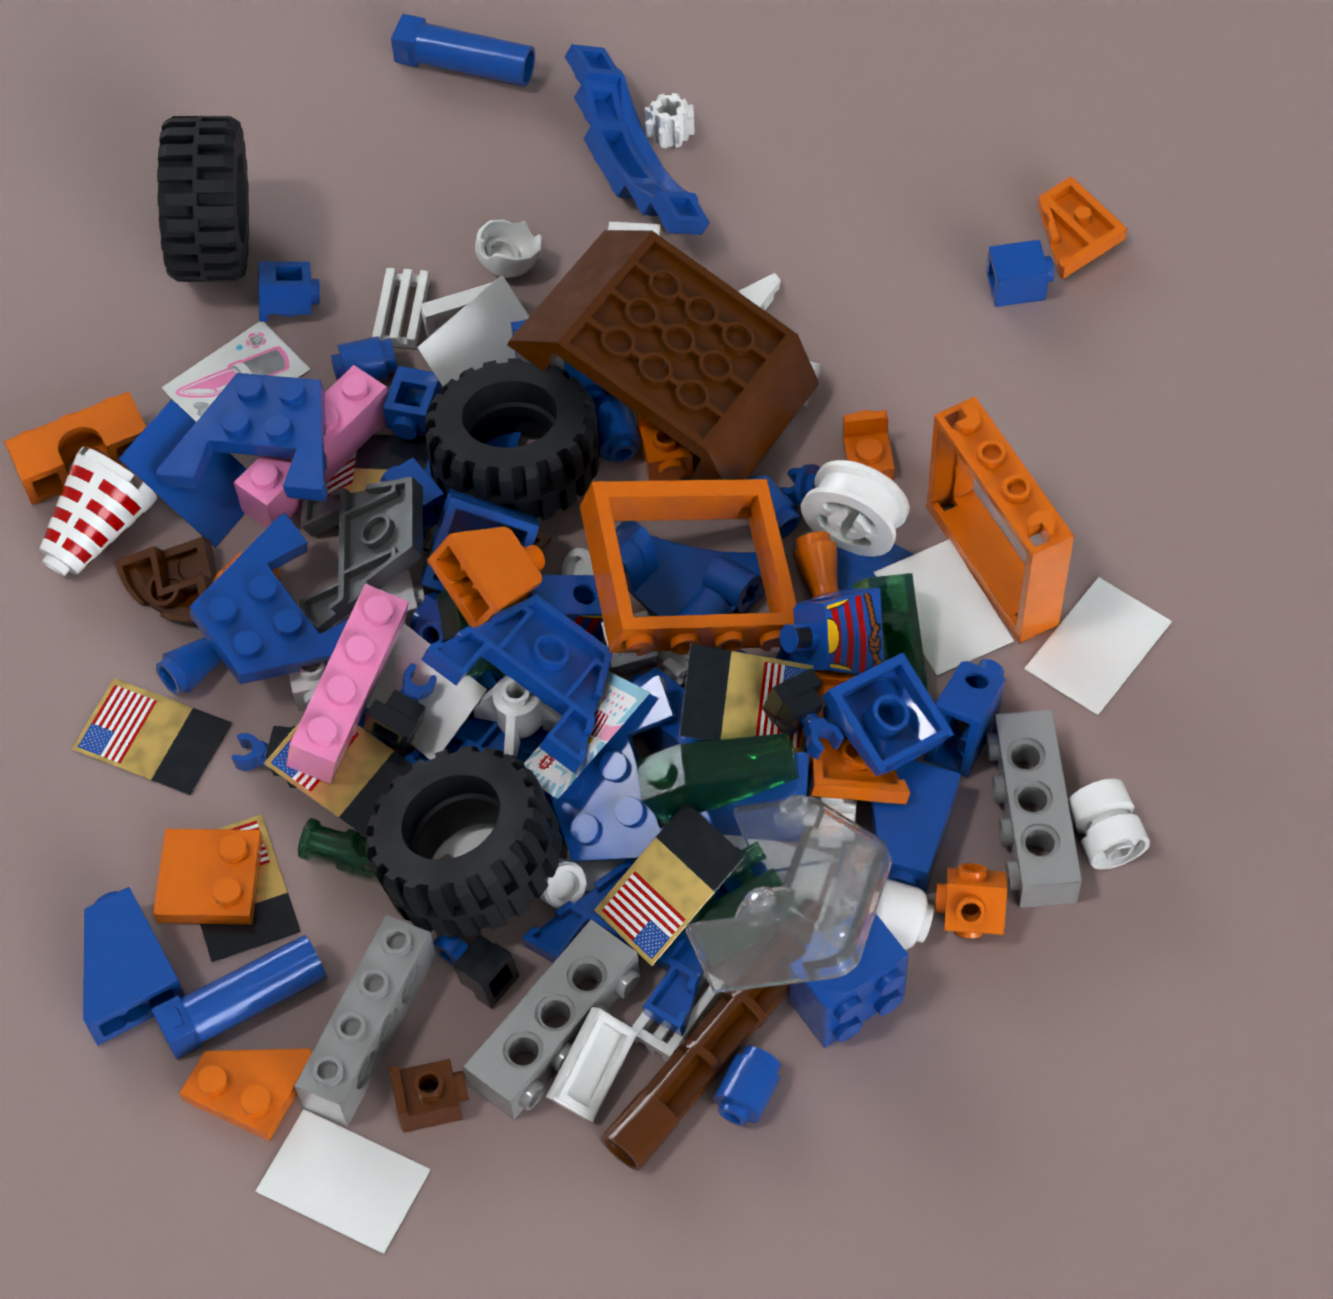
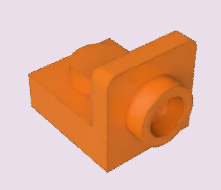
M861 410L854 414L844 415L842 443L845 460L864 464L881 472L888 478L894 479L895 468L888 436L889 419L887 411Z

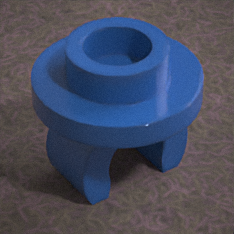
M806 464L801 468L789 469L787 474L794 483V486L789 488L781 487V489L796 505L800 504L801 506L805 495L815 488V476L820 467L816 464Z

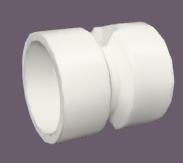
M1113 778L1091 783L1079 789L1068 799L1071 820L1076 831L1080 834H1086L1081 843L1093 868L1103 870L1124 865L1142 855L1149 848V837L1140 818L1132 814L1134 804L1122 780Z

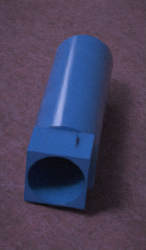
M402 14L391 37L394 62L414 67L424 64L523 87L529 84L534 70L535 48L533 46L429 24L422 17Z
M303 935L181 998L176 996L151 1010L173 1055L178 1059L202 1047L204 1041L327 979V975L310 940L306 935Z

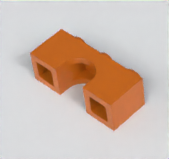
M128 391L115 397L106 398L100 403L78 412L66 414L58 420L33 430L23 431L16 437L4 442L31 505L61 494L68 477L69 465L75 459L81 447H85L86 450L89 448L93 449L122 467H127L118 458L142 433L146 425Z

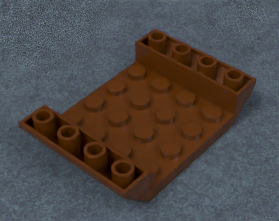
M604 230L507 344V346L542 371H545L556 356L560 357L697 455L702 460L692 475L694 480H747L819 385V381L797 333L652 230Z

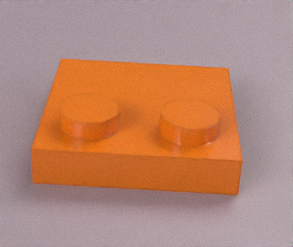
M165 829L153 910L156 923L253 925L263 843L261 831Z

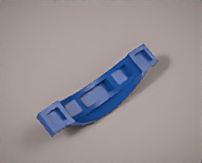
M571 44L564 57L574 72L575 78L581 84L574 99L584 114V118L590 124V128L583 139L591 151L594 160L608 180L612 191L617 197L633 198L642 215L659 216L662 225L668 233L702 235L710 222L698 204V197L695 193L680 187L657 158L641 126L622 71L615 66L605 48Z

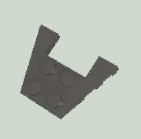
M413 477L367 484L365 491L350 493L346 488L336 489L332 491L331 496L327 497L326 501L302 499L301 528L313 537L339 525L338 582L299 600V608L318 633L325 632L353 610L365 584L381 589L423 557V486Z

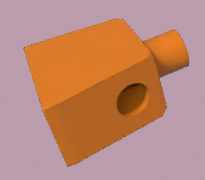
M504 526L449 534L427 559V562L469 626L475 628L490 621L492 615L526 600L542 583V575L539 571L544 568L545 558L539 547L536 545L523 547L513 531Z

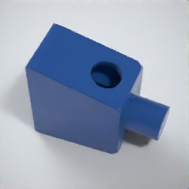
M982 659L977 665L968 661L959 664L935 703L954 735L925 753V761L947 770L961 773L966 778L969 777L985 745V735L991 732L994 726L995 714H999L1006 679L1003 677L1004 670L1000 664L991 659ZM958 719L968 723L964 733L957 728L956 722Z

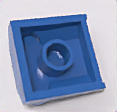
M904 653L829 689L822 696L825 702L823 707L824 719L827 723H832L841 730L843 736L848 738L875 776L887 774L954 735Z

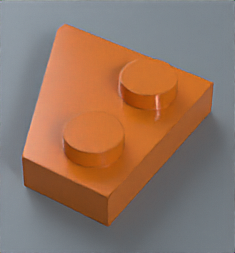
M1072 176L1039 196V214L1058 275L1062 279H1065L1126 239L1128 228Z
M308 1048L204 1051L179 1095L182 1101L270 1141L297 1094L295 1084L313 1051Z

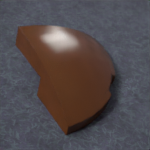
M203 536L165 550L153 546L114 560L119 577L133 599L142 606L149 605L160 612V617L176 622L194 623L190 617V606L213 583L216 577L211 540Z

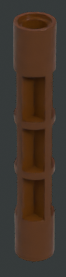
M801 902L765 944V948L735 983L723 993L722 998L693 1032L681 1042L675 1053L601 1136V1141L619 1161L629 1168L639 1171L678 1126L679 1121L706 1089L722 1074L723 1069L750 1037L765 1023L767 1017L789 992L790 962L840 930L837 923L825 910L812 902Z

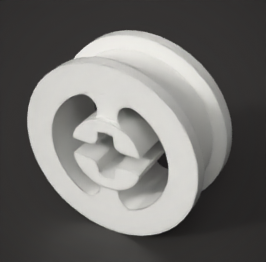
M835 460L823 464L815 476V488L805 495L801 503V513L805 522L814 532L824 531L830 533L831 540L837 543L838 548L854 554L880 556L889 552L896 541L895 528L903 525L909 515L910 506L904 492L890 478L864 464L847 460Z

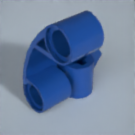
M622 521L615 529L628 592L655 616L733 614L736 610L746 612L765 593L756 552H723L674 543L650 535L636 521Z

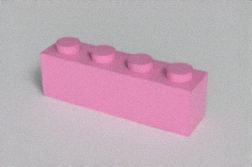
M355 365L325 392L326 435H324V452L327 457L325 483L357 453V450L373 434H377L386 425L383 406L388 395L387 386ZM260 456L234 481L242 511L266 529L281 514L286 513L291 519L302 508V499L288 498L283 489V484L293 459Z
M368 584L364 585L290 742L287 767L326 783H332L404 626L409 601Z

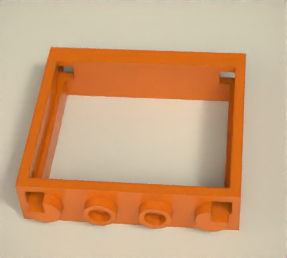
M975 396L935 414L926 508L947 539L951 540L975 580L1020 644L1059 625L1074 534ZM974 478L1027 553L1025 563L974 492ZM947 504H954L955 506L947 511L942 509V506ZM1039 534L1045 543L1035 547L1029 538Z
M767 479L591 482L580 505L610 653L636 652L637 656H642L650 652L672 651L674 654L683 655L689 654L690 644L729 651H737L741 648H761L764 651H771L772 647H782L780 644V631L784 625L794 624L793 608L797 602ZM748 519L770 613L634 617L614 521Z

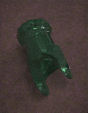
M313 818L306 822L298 844V857L307 861L315 858L336 864L337 870L370 878L375 876L370 867L371 863L366 856L365 843L367 838L354 829H348L346 832L322 826L319 820ZM363 865H367L370 870H366Z

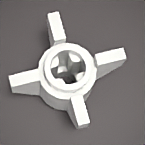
M509 676L500 679L492 689L483 695L473 709L474 718L496 721L498 723V726L505 733L504 755H513L516 758L520 746V738H527L533 735L541 725H543V730L551 731L562 718V715L541 702L539 698Z

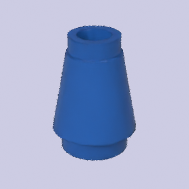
M203 637L164 653L162 661L156 664V670L166 688L173 694L178 695L182 691L191 692L222 659L206 637Z

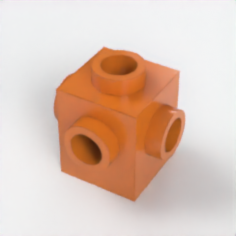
M963 863L958 868L947 867L946 884L937 883L935 913H944V931H953L955 935L963 938H978L983 933L1004 935L1008 889L1006 872L991 871L986 866L976 863Z

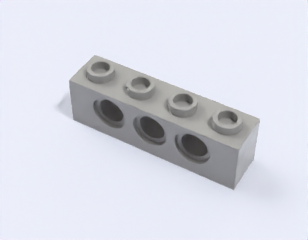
M1053 710L995 714L993 733H986L985 745L988 762L996 761L998 775L992 776V791L995 804L1003 803L1005 818H999V836L1001 846L1010 847L1012 861L1006 862L1005 865L1008 890L1017 891L1019 908L1077 903L1082 879ZM1027 762L1034 768L1021 769L1015 763ZM1033 804L1038 806L1041 811L1028 812L1021 806ZM1031 847H1041L1049 854L1037 856L1030 853L1028 849Z
M386 914L295 1084V1089L304 1109L346 1127L349 1126L437 957L431 932Z
M590 920L463 1066L468 1086L513 1120L516 1119L523 1109L531 1110L542 1098L546 1089L544 1084L556 1071L559 1072L591 1007L600 1008L609 1014L608 1009L618 997L624 999L635 989L640 979L638 952L596 922ZM587 979L596 980L600 983L597 988L590 991H583L577 988L580 982ZM553 1016H564L569 1019L564 1026L559 1028H551L545 1025V1022ZM529 1052L537 1056L535 1061L528 1065H517L513 1062L514 1058L521 1053Z

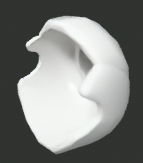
M504 219L489 220L476 234L475 253L481 265L498 277L503 275L504 278L521 277L535 265L541 252L543 238L540 234L534 237L525 221L512 223Z

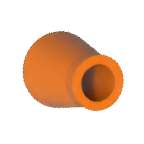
M818 531L797 538L794 542L796 549L792 554L811 591L812 598L839 591L837 543L831 540L830 533Z

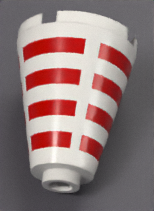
M81 447L76 454L39 550L45 555L42 563L65 577L68 571L77 575L151 508L157 500V495L144 482L139 489L133 486L135 483L132 480L134 474L115 461L89 448L86 450L85 447Z

